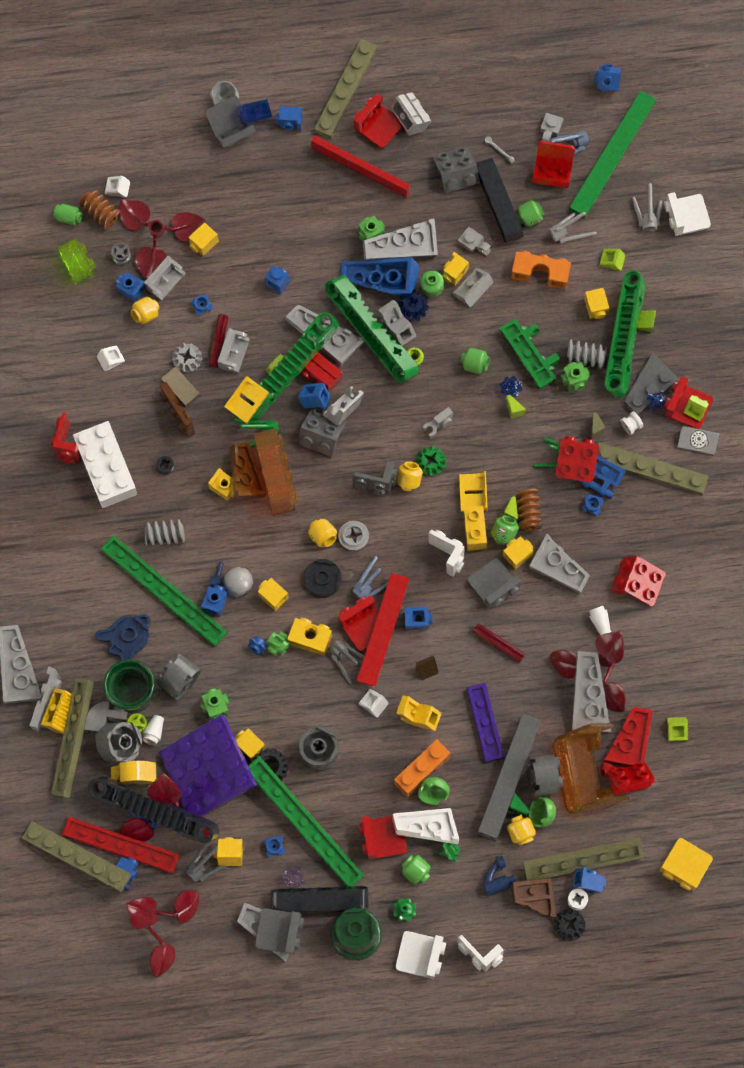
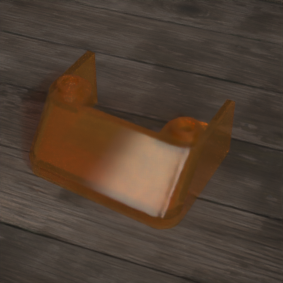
M589 723L554 739L552 748L554 757L558 756L560 760L558 772L559 776H562L563 779L561 792L564 806L568 813L574 814L609 808L630 800L629 796H614L611 789L600 788L593 752L601 747L602 738L600 732L614 727L613 723Z

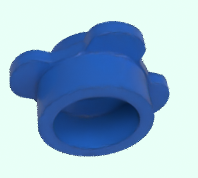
M205 294L191 301V305L195 307L197 315H202L203 312L213 309V305L209 303V298Z
M591 494L586 495V502L582 506V510L599 515L601 512L600 506L604 502L603 499Z
M260 637L250 638L248 647L251 652L263 656L265 654L264 650L267 647L266 642Z
M281 836L264 840L268 857L285 853Z

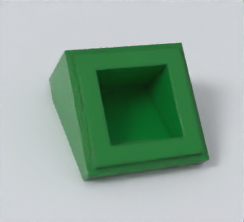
M514 794L509 810L518 815L528 817L529 810L520 798Z

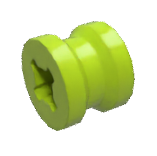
M138 713L131 715L127 720V723L139 727L141 735L148 725L145 717Z

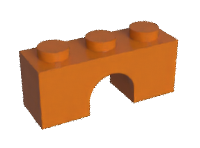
M516 251L511 279L530 282L531 275L535 271H544L549 277L548 286L566 290L571 262L562 258L552 259L547 255L537 256L527 251Z
M436 739L394 779V784L408 798L420 787L424 779L434 770L437 771L450 759L451 753Z

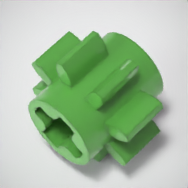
M282 631L279 634L272 633L266 642L269 646L268 651L274 656L278 653L283 655L290 646V643L287 641L288 635Z

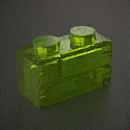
M75 238L57 248L75 284L95 275L93 269L96 266L92 258L88 259L85 255L87 249L83 242L79 243Z

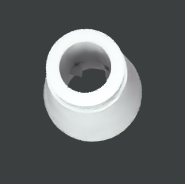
M604 606L590 610L591 616L589 618L599 634L610 633L608 612Z
M153 715L142 733L143 742L153 746L160 742L163 717Z

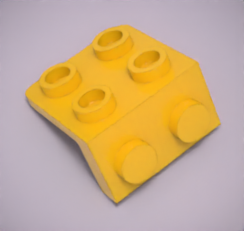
M679 838L661 867L660 872L663 873L662 875L671 881L674 879L679 882L682 888L688 891H695L713 858L688 841Z

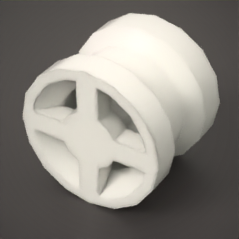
M634 411L627 418L623 417L620 419L622 427L629 435L634 434L636 429L643 428L642 420Z
M582 889L572 890L567 899L569 907L576 911L584 909L588 902L587 893Z

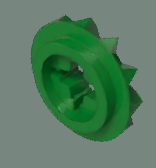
M434 446L424 447L418 452L416 463L422 469L423 474L434 476L444 470L446 457L440 448ZM435 455L434 461L436 463H430L427 466L428 460L426 457L431 458Z

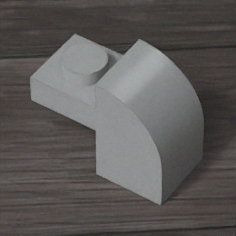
M392 300L378 310L382 317V324L399 345L403 346L416 337L411 323L403 317L396 301Z
M110 702L98 703L90 709L87 715L85 731L87 734L96 735L109 721L127 722L129 715L124 709L113 708L111 710Z

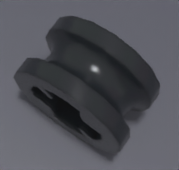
M162 456L158 459L157 469L159 473L168 475L174 470L173 460L169 456ZM163 462L170 463L168 469L161 468Z

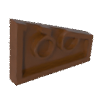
M167 382L161 384V392L159 394L164 403H169L170 408L168 409L172 417H177L180 423L177 425L182 434L186 432L188 437L195 435L193 422L190 417H187L182 406L179 407V401Z
M249 443L232 445L230 451L234 499L263 498L267 493Z

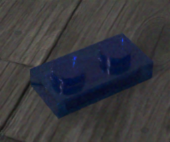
M268 99L236 107L241 125L272 117Z

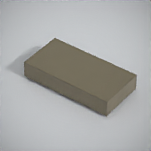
M176 367L161 378L163 383H168L175 396L185 407L200 396V393Z

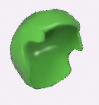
M429 777L422 781L418 797L426 804L438 805L442 799L446 801L450 788L443 779Z
M539 797L540 800L532 801L529 818L533 826L547 827L555 819L556 807L551 799Z

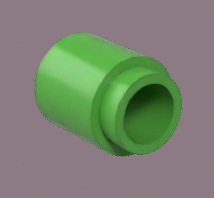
M66 204L56 205L54 219H57L58 222L76 226L82 220L83 214L80 212V208Z

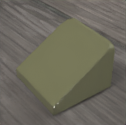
M596 412L593 413L591 440L603 435L605 426Z

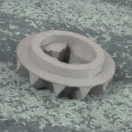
M183 343L181 346L176 347L172 354V361L178 370L192 372L200 366L202 353L192 343ZM188 351H189L190 357H192V358H191V359H188V360L186 361V363H185V362H184V357H182V356H183V355L186 356V354H187Z
M349 521L340 528L338 534L339 541L342 547L347 548L349 551H358L364 548L369 541V531L363 523ZM351 529H353L356 535L359 534L356 538V543H354L352 538H349L352 532Z

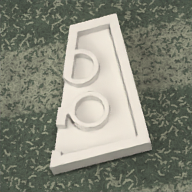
M451 808L395 813L392 816L397 835L453 844L459 843Z

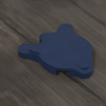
M146 614L134 617L123 616L115 621L109 629L97 631L95 637L99 642H111L112 645L108 649L111 655L119 656L121 660L133 659L135 654L141 651L148 642L151 621Z

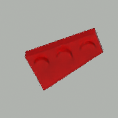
M632 708L604 762L625 766L644 763L653 710Z

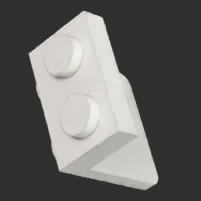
M675 192L667 195L664 206L666 212L669 213L670 227L674 229L675 236L710 228V219L701 194L679 199L676 198Z
M430 530L428 533L429 544L451 555L446 563V574L454 577L455 573H459L464 565L463 544L456 539L451 540L445 537L446 535L439 530Z
M405 931L396 969L401 972L434 979L435 974L439 975L442 965L441 962H438L440 954L444 955L446 943L443 942V937L436 935L434 938Z
M462 935L458 937V949L465 956L469 954L472 957V963L479 971L483 969L486 972L491 966L496 968L503 961L504 950L499 944L483 958Z

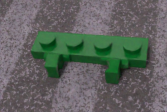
M515 318L500 327L501 333L540 390L556 381L552 371L554 370L553 366L560 362V358L556 353L545 358L537 351L532 343V337L540 332L536 323L528 328L525 325L521 327Z

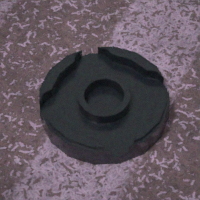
M327 559L314 561L306 567L304 572L306 589L317 597H329L335 594L342 583L340 569L333 561Z

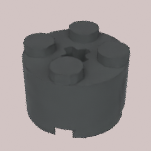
M178 654L174 661L170 660L164 668L166 670L165 674H162L157 679L156 684L173 698L180 700L187 693L186 690L194 685L201 673V669L183 655Z
M127 722L108 723L95 735L97 750L105 761H131L138 756L139 748L142 746V736L139 729Z
M325 727L307 730L299 741L301 759L309 768L326 770L336 762L339 755L337 738L331 730ZM321 745L323 750L317 752L315 747L318 748Z
M553 754L528 757L527 763H531L530 768H527V778L530 790H534L532 796L557 794L559 788H563L562 776H559L558 768H560L559 757H554Z

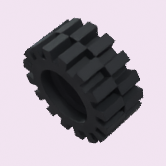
M266 748L264 751L260 750V753L255 755L253 761L259 756L264 762L274 760L278 765L274 773L283 781L288 771L285 756L274 748L272 750Z

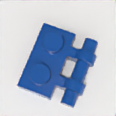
M598 455L594 478L597 476L604 480L603 486L594 481L585 482L578 480V482L584 484L583 486L587 489L591 488L599 492L598 495L612 499L615 492L608 489L610 484L618 487L627 470Z

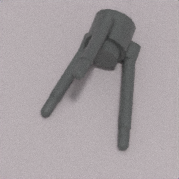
M339 639L332 644L329 651L332 653L331 658L336 662L345 679L351 685L352 681L339 658L343 660L347 657L357 665L358 662L349 652L364 660V655Z
M206 843L195 859L188 865L189 868L186 870V873L195 882L199 879L203 882L207 877L227 867L218 866L204 874L206 869L203 865L218 850L217 846L198 862L209 846Z

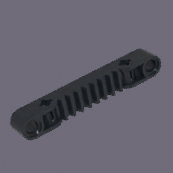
M98 777L91 780L88 784V792L92 797L124 810H129L131 813H136V815L150 819L152 822H157L159 825H164L166 828H172L173 831H177L179 834L197 842L209 843L219 835V827L215 822L168 802H156L147 793L109 777ZM98 783L103 785L102 792L98 789ZM204 828L209 829V837L204 834Z

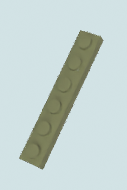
M360 39L314 128L315 133L330 139L332 138L377 51V45Z
M600 442L598 444V455L627 470L626 472L699 495L704 493L709 477L707 475Z
M75 678L51 794L70 798L94 681Z
M33 821L22 837L28 843L120 892L123 891L131 877L129 872Z
M635 838L523 861L526 880L530 881L574 873L577 868L585 867L589 870L644 857L641 839Z

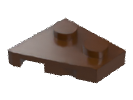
M551 878L511 883L513 903L551 918L556 917Z

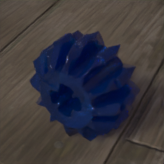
M414 290L413 294L401 295V301L397 302L403 317H409L410 322L413 321V318H416L419 322L420 316L425 317V311L429 310L427 305L428 299L423 298V293L417 295V291Z

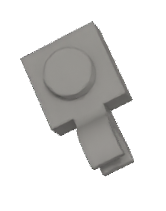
M546 113L540 128V132L544 133L542 141L550 142L552 135L558 136L564 118Z
M470 227L458 239V244L471 253L478 250L487 256L491 251L489 249L491 246L483 241L484 237Z
M449 407L435 416L433 421L423 426V431L429 428L433 430L429 434L430 439L436 436L437 429H440L442 426L445 428L452 422V410Z

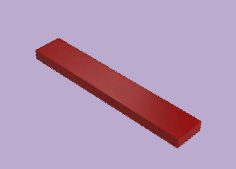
M316 135L312 138V149L406 198L409 196L410 184Z
M394 573L390 575L357 678L358 683L376 688L410 578Z
M68 817L62 832L64 837L125 858L130 857L139 863L174 874L180 858V854L72 817Z

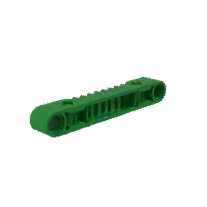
M636 270L628 271L623 277L605 377V387L614 398H622L628 391L631 375V356L635 347L636 328H638L637 321H639L640 309L642 308L646 283L641 274Z
M344 275L327 281L325 283L327 295L397 382L403 383L418 375V366L401 345L395 344L396 340H390L392 335L386 334L387 329H381L383 324L377 323L378 318L372 317L374 313L368 312V306H363L365 302L360 301L361 295L351 281Z
M323 312L319 314L304 331L301 338L298 339V343L294 344L293 348L288 351V354L283 356V360L278 362V366L274 367L273 371L268 374V377L258 384L267 390L269 394L251 417L252 420H258L265 414L337 331L338 321L330 313ZM326 320H331L328 327L323 326ZM249 398L245 399L250 405L253 406L255 404Z

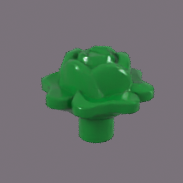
M444 842L443 849L439 850L440 857L446 856L448 860L455 862L460 848L458 844Z
M400 898L398 903L393 905V915L398 917L399 921H411V918L416 916V904L411 903L410 898L406 900Z

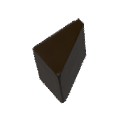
M434 656L416 662V670L421 680L438 674Z

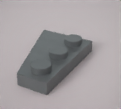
M652 353L624 404L639 416L669 390L679 378Z

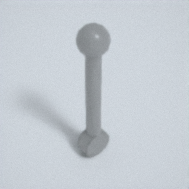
M491 137L485 138V143L487 145H491L492 147H494L499 153H501L506 159H508V163H514V157L507 155L502 149H500L495 143H493Z

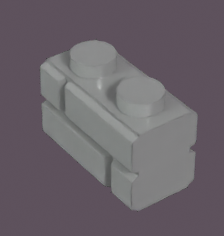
M412 92L397 96L390 105V108L409 136L424 132L431 123L429 115L424 111L419 100L416 99Z

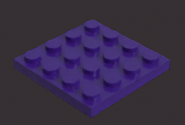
M219 715L158 752L170 779L180 789V801L184 809L203 817L257 785L224 715Z

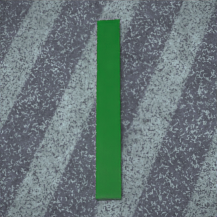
M642 91L639 92L569 207L570 211L578 215L585 212L586 214L583 217L586 218L656 103V98Z
M113 535L101 548L103 553L212 646L216 647L228 634L224 628Z
M259 756L248 766L256 784L346 886L355 885L364 876L363 873Z

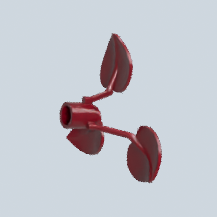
M137 200L120 201L119 213L123 225L131 231H138L142 225L145 227L149 226V232L153 237V248L143 247L135 256L136 266L146 279L166 258L163 250H156L157 238L164 234V230L175 231V236L178 240L190 242L189 236L205 223L204 218L189 212L178 213L172 218L171 223L174 228L167 227V225L163 226L160 220L145 223L150 219L151 215L147 204Z
M621 631L604 633L596 638L595 645L599 652V663L604 667H608L603 680L606 707L612 711L623 712L625 711L626 703L623 689L614 682L607 683L614 664L621 662L624 657L623 636ZM569 650L553 651L550 654V661L555 670L565 678L575 677L576 655Z
M161 773L149 785L147 790L148 796L156 802L164 801L179 807L180 789L167 775ZM143 818L130 819L122 825L120 834L142 842L148 841L154 835V830L150 827L153 822L149 821L146 823ZM204 828V834L206 836L210 835L209 829Z
M197 890L181 892L175 899V912L172 913L157 911L156 901L150 897H141L126 903L131 925L136 929H147L160 943V946H156L150 956L151 972L156 978L164 974L172 966L175 960V949L170 944L165 945L164 941L150 926L157 922V915L177 916V920L180 923L189 921L198 909L199 893Z

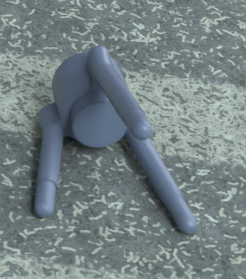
M585 130L552 137L550 142L554 143L571 140L572 145L578 147L575 149L574 155L585 150V145L589 144V138Z
M377 556L372 559L359 581L353 586L352 592L359 599L364 596L367 598L370 595L373 597L387 588L388 583L370 592L372 588L369 584L381 571L380 568L366 582L364 581L376 562Z

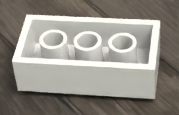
M109 421L73 434L102 508L138 495Z

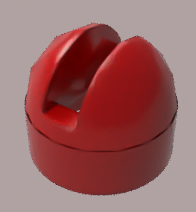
M603 761L600 766V772L602 776L609 778L608 771H613L617 767Z

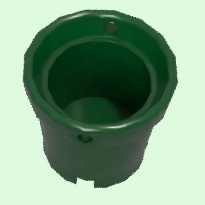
M133 659L121 660L112 665L105 674L103 682L104 693L116 708L124 709L132 714L142 712L149 706L155 688L154 676L149 667L141 661Z
M351 908L341 913L335 919L331 927L330 937L332 945L339 955L348 960L360 961L369 958L377 952L382 942L383 932L380 922L374 913L368 912L365 909Z

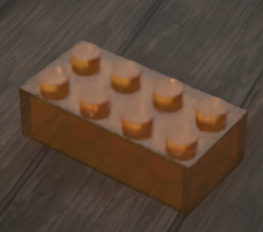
M276 429L255 433L256 450L273 516L295 511V504H298L295 487H292L293 479L288 466L286 452H282L284 451V444L281 434L277 435Z

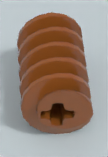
M98 191L87 192L81 197L79 206L83 207L84 211L88 212L91 217H94L95 221H99V224L104 226V229H109L116 222L119 210L113 211L114 205L108 206L109 201H103L104 196H98Z
M526 489L516 494V499L518 500L516 505L519 507L517 509L519 514L518 521L520 522L518 526L521 530L537 531L543 527L537 525V523L542 522V519L536 518V516L541 515V511H536L537 508L541 507V504L535 503V501L540 500V497L534 496V494L539 493L538 489Z

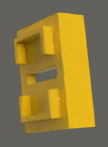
M246 376L224 407L248 423L269 392ZM241 394L249 398L255 404L253 406L250 405L248 402H246L244 399L240 397Z
M486 471L477 474H459L461 512H464L465 507L483 506L484 511H488ZM468 491H483L482 494H465Z

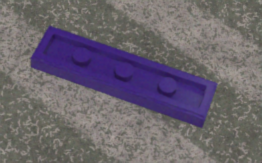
M486 683L469 686L466 689L484 761L488 763L504 759Z

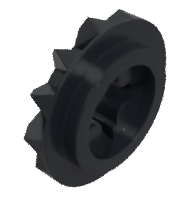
M564 909L554 919V931L561 939L574 941L584 933L585 920L582 914L575 909ZM563 918L568 921L576 919L573 924L576 931L571 928L563 930L566 925Z

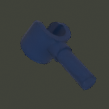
M219 562L216 576L210 577L211 587H214V585L221 586L223 562Z

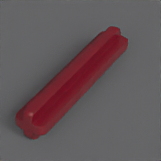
M226 314L218 315L209 358L210 367H218V359L223 347L228 323V315Z
M477 624L473 629L475 635L518 663L524 658L525 654L481 624Z

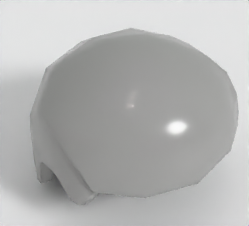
M228 81L218 82L210 92L214 105L232 96L239 98L238 90L234 84Z
M241 567L229 570L223 580L225 591L229 596L235 598L247 594L253 585L251 573Z

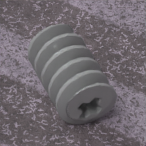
M570 339L567 357L569 363H572L574 359H576V363H580L583 360L584 366L591 362V367L594 368L596 363H598V367L601 369L605 362L607 347L604 351L602 345L595 349V344L592 343L590 348H588L587 342L581 347L580 341L573 345L572 339Z
M177 519L176 525H174L172 520L169 521L168 525L162 520L161 526L158 525L157 521H154L153 527H151L149 522L146 523V546H148L149 540L152 546L156 544V540L162 545L164 539L167 544H170L172 538L175 544L179 542V538L185 543L184 526L180 519Z

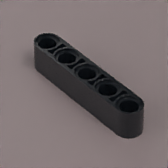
M493 158L477 162L480 184L504 242L508 243L524 237L521 225Z
M368 887L288 888L270 891L272 910L306 912L369 908Z

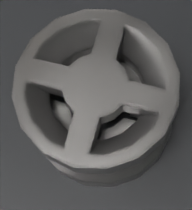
M117 243L112 247L111 255L114 263L120 266L128 264L131 259L128 246L124 243Z

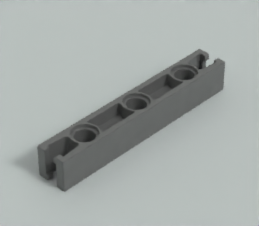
M522 714L478 830V835L497 841L540 727V719Z

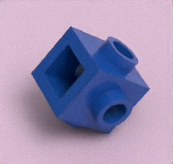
M611 64L599 65V71H595L594 82H597V89L603 92L619 91L621 68L614 67Z

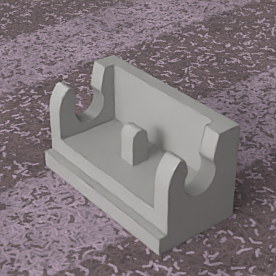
M167 256L144 282L146 290L162 301L185 275V272L182 270L183 267L170 256Z
M232 328L228 329L218 359L220 369L239 374L250 338L246 337V333L233 330Z
M350 386L346 393L328 407L323 416L339 426L359 406L364 392L359 390L355 396L352 394L353 386Z

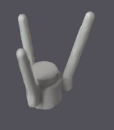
M649 183L648 213L644 214L643 218L636 198L632 197V201L639 220V227H643L644 231H655L660 226L659 219L662 200H659L655 217L652 208V184Z
M585 212L575 216L576 213H572L549 229L554 242L560 241L561 244L570 240L594 236L597 233L590 232L565 237L568 234L566 227L586 214Z

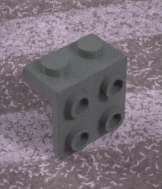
M232 96L205 110V115L216 140L223 148L231 147L236 144V141L247 139L252 136V133L256 132L253 124L248 121L237 96Z
M459 147L456 150L441 152L433 156V160L441 175L444 193L480 184L477 164L468 147Z
M318 407L312 408L300 428L297 445L332 457L335 453L337 440L347 423V418L337 426L323 416L326 410Z
M387 460L383 478L353 472V486L359 491L365 492L370 490L380 496L390 495L392 486L397 484L398 469H395V462Z
M495 558L468 578V583L489 610L494 606L498 607L509 595H515L521 586L520 579L517 576L513 578L498 558Z
M262 909L256 947L258 949L295 955V950H299L301 938H298L299 930L303 929L304 918H301V913Z

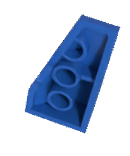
M412 257L343 261L341 275L346 276L353 284L391 295L411 294L418 283L419 264Z

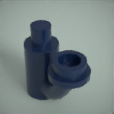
M496 856V861L485 874L483 886L487 896L509 889L511 883L516 882L514 875L510 877L504 875L493 879L498 868L502 871L506 867L503 856Z

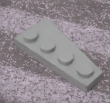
M434 218L364 240V260L437 256Z
M297 305L286 315L285 320L303 334L318 314ZM325 321L323 326L328 327L331 321ZM338 327L337 331L321 350L342 366L365 341L361 336L358 337L352 334V331Z
M1 626L0 660L4 704L42 700L19 626Z
M577 651L572 730L611 732L597 652Z

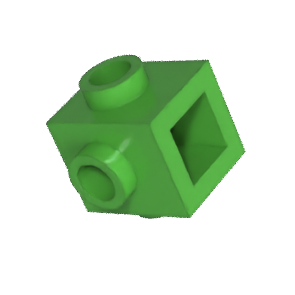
M375 216L367 217L359 224L358 236L363 242L364 240L383 235L385 226Z
M573 362L566 365L563 375H561L563 385L567 386L569 392L579 391L587 387L588 378H590L587 367L584 368L582 362Z
M210 689L205 692V695L202 696L204 702L200 704L204 714H209L210 720L219 715H230L226 706L230 704L226 693L222 694L220 689Z

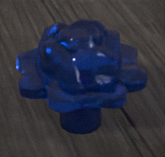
M515 376L511 378L505 377V380L500 384L502 388L501 393L506 394V396L513 395V397H517L519 392L523 390L521 386L522 381L517 380Z
M661 390L655 395L649 393L646 400L651 401L652 410L655 411L657 408L662 409L664 407L666 396L663 395Z

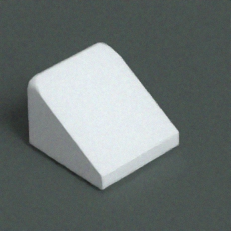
M124 176L108 177L105 195L127 197L130 181Z
M117 345L101 349L97 355V359L104 371L125 362Z
M369 689L358 704L378 718L387 707L388 701L381 694Z

